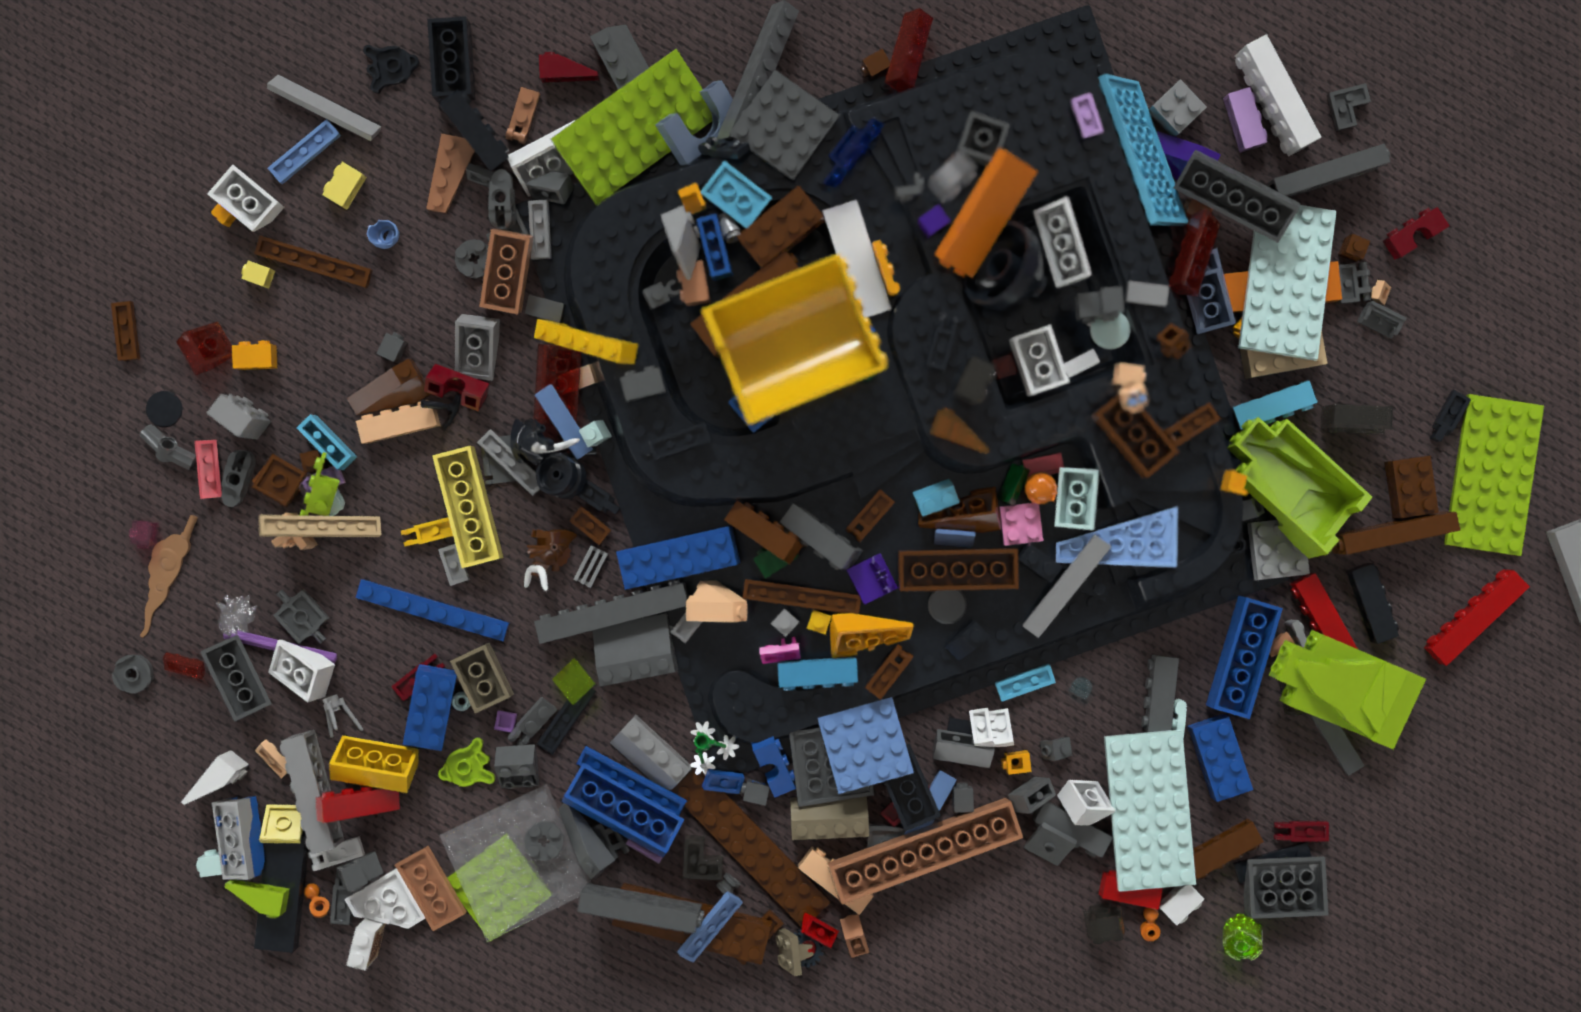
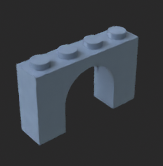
M722 80L712 82L699 92L712 114V127L705 137L701 139L694 137L688 131L678 113L669 114L655 125L680 165L696 163L698 161L697 157L701 155L698 145L706 143L705 141L709 137L717 138L733 100Z

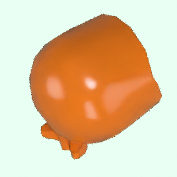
M1039 471L1027 477L1025 492L1033 503L1046 504L1050 501L1054 502L1057 495V485L1048 473Z

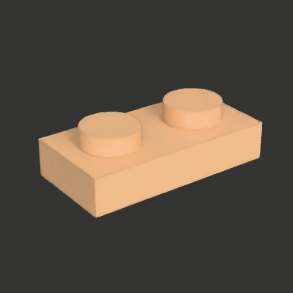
M264 740L255 752L282 779L287 774L285 769L286 759L277 751L274 744Z

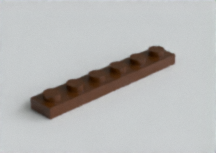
M259 236L254 252L255 255L364 288H368L373 271L363 266L263 236Z
M745 579L743 599L842 613L859 614L861 602L860 596L855 594Z

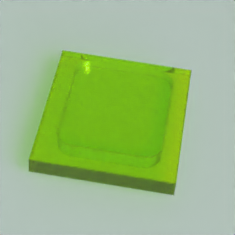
M575 658L552 679L572 705L595 685V682Z

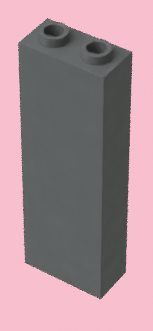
M1384 143L1274 178L1266 183L1265 186L1290 198L1375 171L1390 163V152Z
M587 883L581 891L577 911L694 934L696 929L701 927V922L704 918V911L701 910L702 904L592 883Z

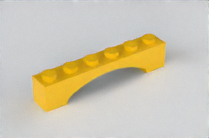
M537 319L534 335L536 339L614 362L635 364L638 344L569 327L564 323Z

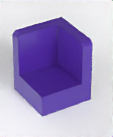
M937 205L921 216L917 223L925 235L930 238L937 230L948 224L950 220L940 205Z

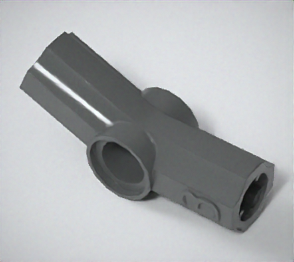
M152 424L146 426L140 432V437L156 451L155 455L159 461L173 462L188 470L193 468L196 462V455L177 446L175 439L166 437Z

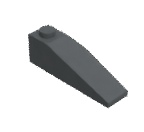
M563 803L558 811L578 862L589 878L594 880L615 859L580 812Z

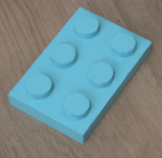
M725 161L700 192L701 195L745 229L754 223L772 199L771 196Z

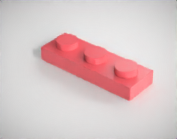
M217 440L194 441L200 499L220 498L222 491Z

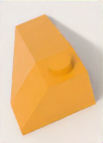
M853 613L832 615L830 624L832 658L851 657L858 655L857 651L867 648L869 651L875 650L874 647L880 644L891 645L908 640L912 634L913 623Z

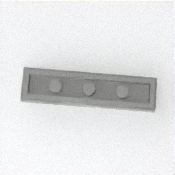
M491 429L477 442L532 496L540 490L536 481V472L526 462L519 463L513 456L511 448Z

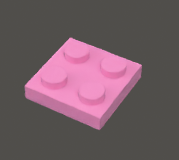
M1027 503L999 507L1004 546L1043 541L1039 504Z

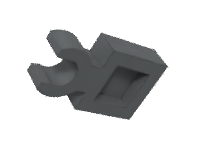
M675 280L669 281L666 287L659 283L643 290L642 293L651 310L670 301L668 296L675 297L680 293V289L672 291L670 286L676 283Z

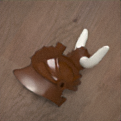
M555 529L550 531L532 530L531 537L537 538V545H527L529 549L527 552L530 554L529 558H533L534 561L526 570L525 588L531 583L533 575L540 578L542 588L545 591L548 590L547 569L549 565H552L551 571H559V566L562 567L567 563L571 552L568 546L577 537L574 532Z

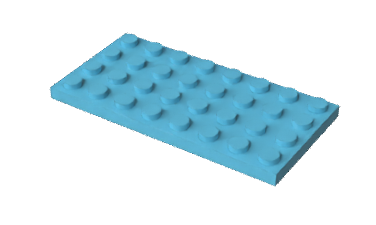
M1109 74L1098 77L1100 81L1099 88L1105 95L1106 106L1112 115L1114 129L1119 134V143L1125 151V161L1131 168L1132 180L1138 188V197L1146 210L1145 217L1151 225L1185 226L1189 224L1179 193L1174 189L1175 182L1139 81Z

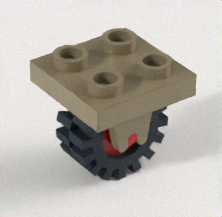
M785 928L777 930L775 939L780 954L778 955V963L793 976L802 975L801 966L810 967V964L814 966L816 965L815 960L818 962L821 960L818 956H823L821 950H824V946L801 933V929L798 930V933H792Z

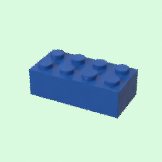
M419 664L403 745L442 751L457 678L454 670Z
M1221 714L1187 726L1210 797L1213 800L1219 802L1253 790L1229 716Z

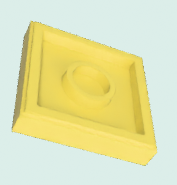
M266 805L259 839L260 843L301 842L303 832L301 828L302 818L300 812L296 809V805Z

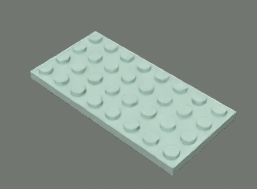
M1300 205L1299 210L1279 243L1256 231L1253 232L1238 348L1313 361L1318 359L1336 218L1335 210Z
M1182 730L1104 736L1109 799L1111 806L1116 810L1111 814L1118 891L1196 885Z

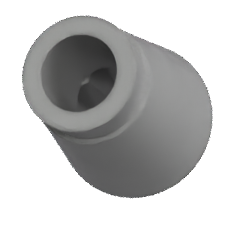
M722 213L718 218L723 239L727 243H734L738 241L737 236L742 231L730 216Z

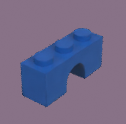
M770 737L761 742H751L753 752L760 767L766 764L776 765L774 769L765 773L774 798L796 789L794 784L795 775L793 770L789 771L787 767L790 763L786 754H781L780 750L783 748L779 738L775 740L774 737Z

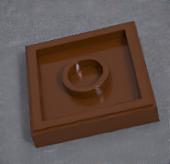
M272 454L252 488L288 507L308 474Z

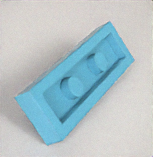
M1045 664L994 683L1000 700L1005 701L1054 684L1056 681L1050 664Z

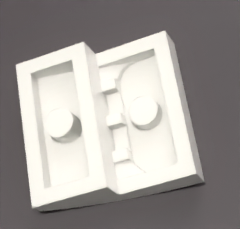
M982 708L969 711L975 746L1005 747L1014 745L1008 708L994 711Z

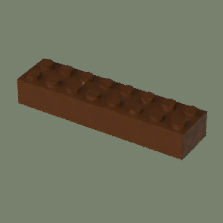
M624 883L621 887L624 890L702 904L701 910L704 911V918L714 907L710 904L633 884ZM735 912L704 950L762 965L772 921ZM614 918L612 921L613 926L684 944L692 934Z

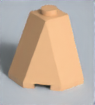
M717 580L700 581L696 586L697 590L694 595L689 596L686 601V621H747V601Z

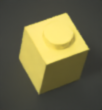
M248 260L247 264L242 268L241 279L269 289L275 270Z

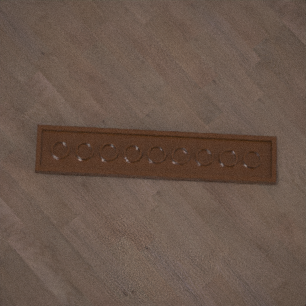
M693 768L671 792L687 800L684 806L801 927L804 913L816 917L831 901L798 869L795 863L726 792L704 790L702 784L706 775L703 773V770L700 774L696 775L697 768Z

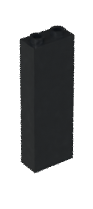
M305 831L302 832L300 843H265V862L262 869L261 884L289 888L290 890L286 912L280 917L269 918L266 914L258 912L254 949L293 953L298 948L308 860L307 853L309 851L306 846L307 837Z

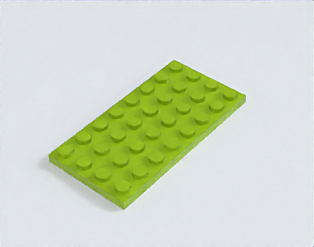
M674 49L550 138V140L597 205L671 151L655 126L669 114L678 113L688 131L694 135L712 122V114L699 93L703 90L678 50Z
M1467 394L1466 397L1470 398L1471 401L1463 415L1449 512H1457L1461 531L1445 534L1444 545L1521 556L1544 405Z

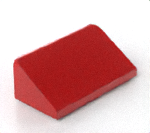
M804 913L801 933L831 949L839 931L814 916Z

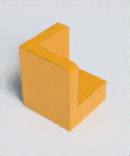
M697 183L678 190L686 213L690 212L693 215L706 209Z
M219 203L211 211V214L227 227H230L236 220V217Z
M1226 470L1220 490L1237 495H1247V491L1244 490L1247 475L1236 473L1234 470Z

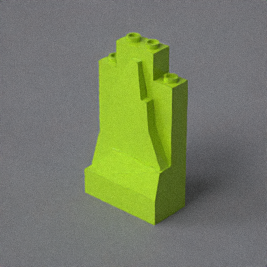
M1259 417L1252 420L1248 419L1241 426L1242 431L1236 433L1230 439L1231 444L1227 448L1242 462L1235 471L1239 474L1247 475L1244 489L1277 518L1278 528L1307 558L1328 554L1339 541L1335 534L1351 514L1361 512L1372 499V496L1288 419L1280 422L1276 421L1271 427Z
M1311 630L1304 647L1285 640L1269 673L1271 677L1287 684L1280 698V701L1363 735L1391 749H1394L1426 681L1425 678L1314 630Z

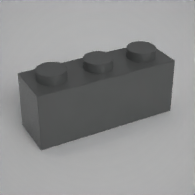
M937 729L933 743V759L990 768L995 751L994 747L975 746L973 735L941 729Z

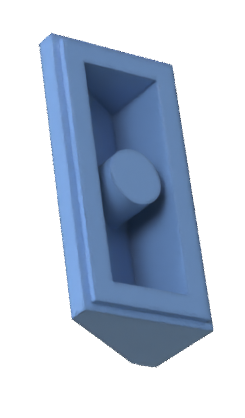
M936 529L934 534V544L972 548L975 539V533L967 531Z

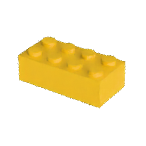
M342 735L329 763L330 780L407 793L418 767V749Z

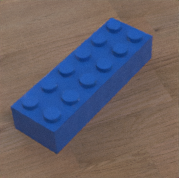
M732 525L616 552L625 589L741 563Z
M1238 596L1206 706L1250 719L1283 608Z
M584 763L562 799L563 803L662 858L669 850L684 821L683 818Z

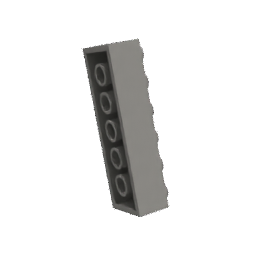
M314 729L292 735L282 740L280 745L281 753L283 756L285 755L286 759L285 769L287 774H290L292 781L290 787L296 796V809L300 812L302 818L301 828L306 833V846L310 850L311 855L334 849L344 841L340 821L328 823L317 821L315 797L322 796L324 792H331Z

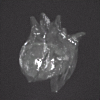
M243 595L240 598L236 596V602L228 596H224L223 600L226 601L227 605L219 602L216 603L221 611L219 618L220 630L229 637L232 635L231 633L237 635L236 629L247 633V624L255 620L257 605L251 608L249 603L250 595L245 599Z

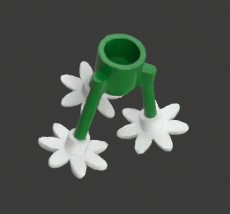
M708 721L704 723L703 727L700 723H696L698 730H692L691 734L697 735L694 739V744L697 747L696 753H698V756H694L697 762L692 763L691 767L697 768L696 775L700 774L702 770L706 775L708 769H715V766L711 764L715 758H707V753L704 752L702 754V751L709 750L712 745L721 747L717 754H723V759L727 760L729 755L735 757L733 750L738 749L739 745L734 744L735 737L729 740L727 735L724 736V742L715 741L709 735L715 732V729H708Z

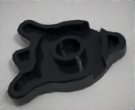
M365 45L363 48L364 54L373 60V64L368 65L366 70L373 78L370 88L374 93H380L386 86L405 82L411 76L413 70L420 64L416 55L409 54L399 46H387L380 49L371 45Z

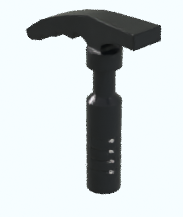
M455 394L453 403L447 404L422 400L420 406L421 408L446 409L450 411L448 418L442 425V428L446 430L459 409L462 396Z

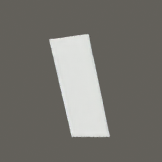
M1094 349L1065 363L1064 367L1070 378L1100 361Z

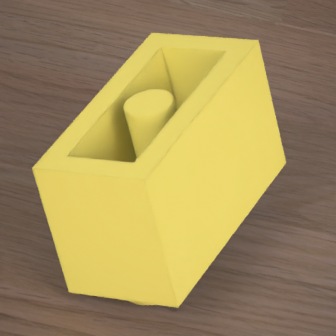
M342 162L341 165L335 168L331 181L325 184L322 195L347 210L367 177Z

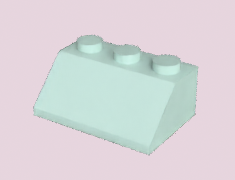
M1060 467L1055 526L1094 530L1099 470Z

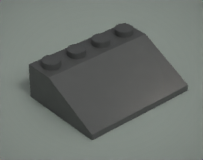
M667 613L593 630L595 663L600 687L673 673L678 670Z
M1325 857L1247 859L1243 894L1244 914L1251 919L1327 916L1328 897Z

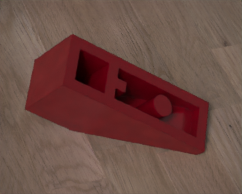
M544 52V55H539V76L542 83L600 81L597 71L564 56L555 54V52Z

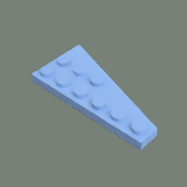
M1178 507L1056 543L1057 563H1072L1094 534H1096L1111 545L1109 551L1098 564L1177 567Z

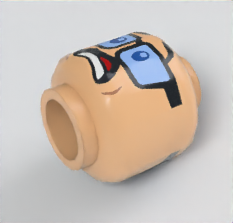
M1136 380L1124 383L1119 390L1122 407L1126 410H1131L1132 413L1143 410V406L1148 403L1144 384L1138 383Z

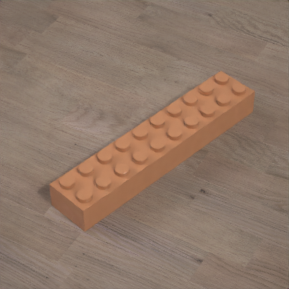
M1003 798L976 808L974 812L959 814L828 862L827 866L838 899L843 905L1023 838L1012 802Z

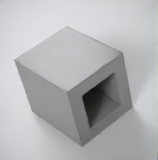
M784 609L771 624L786 637L799 621Z

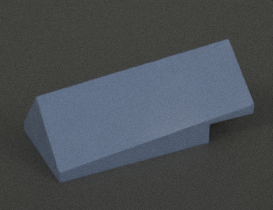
M1212 249L1180 259L1184 276L1182 280L1197 334L1236 324L1218 249Z

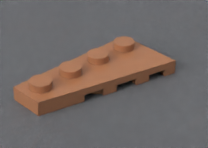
M441 134L427 210L447 214L457 189L465 176L466 168L471 163L475 154V150L465 138Z

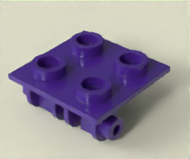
M881 553L847 569L864 605L898 588Z

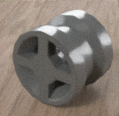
M726 872L723 876L724 879L719 881L716 886L724 894L727 891L733 894L735 888H739L741 884Z

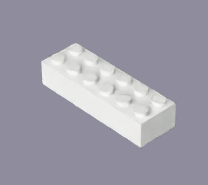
M1267 34L1242 48L1235 55L1236 66L1243 70L1245 74L1244 80L1248 86L1252 87L1256 96V102H1260L1263 108L1262 114L1266 120L1269 119L1273 135L1278 136L1281 142L1280 148L1283 153H1287L1289 157L1320 139V133Z

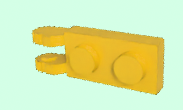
M448 517L415 525L413 528L401 531L402 535L416 532L417 539L404 542L405 547L453 536Z

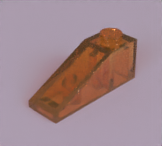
M943 408L942 411L938 410L936 412L929 434L985 454L989 453L990 449L958 416L954 415V411Z

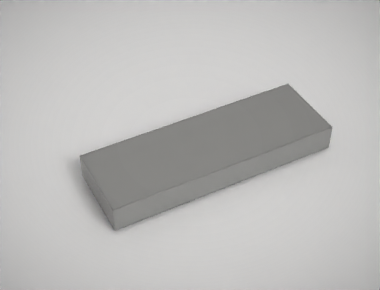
M528 201L530 235L534 236L531 259H552L549 201Z

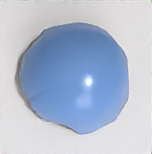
M378 220L376 224L369 225L367 237L377 248L388 249L398 242L399 230L389 220ZM386 231H389L388 234H387L386 239L384 240V238H383L384 233H385Z

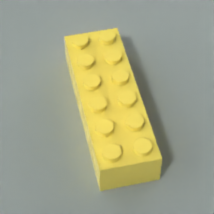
M467 446L432 455L461 567L466 568L504 558L475 447Z

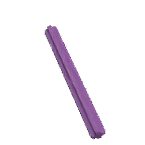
M226 628L223 633L224 639L238 635L244 644L274 651L278 641L277 639ZM294 644L319 653L334 664L337 660L336 653Z

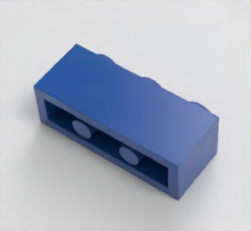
M716 214L697 219L711 277L716 281L733 276L719 218Z

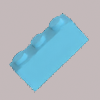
M310 414L297 427L321 453H327L326 459L337 470H345L357 458L318 416Z

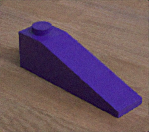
M1156 131L1172 176L1176 180L1179 179L1195 149L1217 161L1220 158L1221 154L1204 146Z

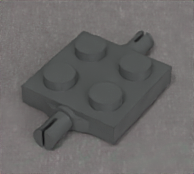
M283 589L276 594L283 604L280 610L273 616L296 642L301 644L305 639L313 635L321 644L326 638L319 629L329 619V616L306 590H301L291 598Z

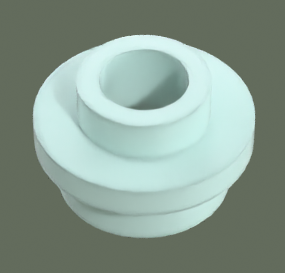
M458 692L452 698V705L458 711H465L471 705L465 692ZM459 698H464L465 704L461 705Z

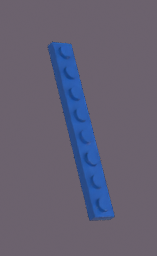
M361 579L356 598L500 641L505 640L509 622L364 579Z

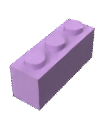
M1248 87L1227 94L1223 100L1239 152L1261 147L1267 143V132L1262 127V116L1260 111L1257 110L1255 104L1256 96L1251 91V88Z

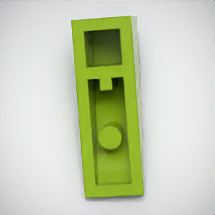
M230 880L225 883V888L259 913L266 914L269 918H278L286 912L289 888L244 880Z

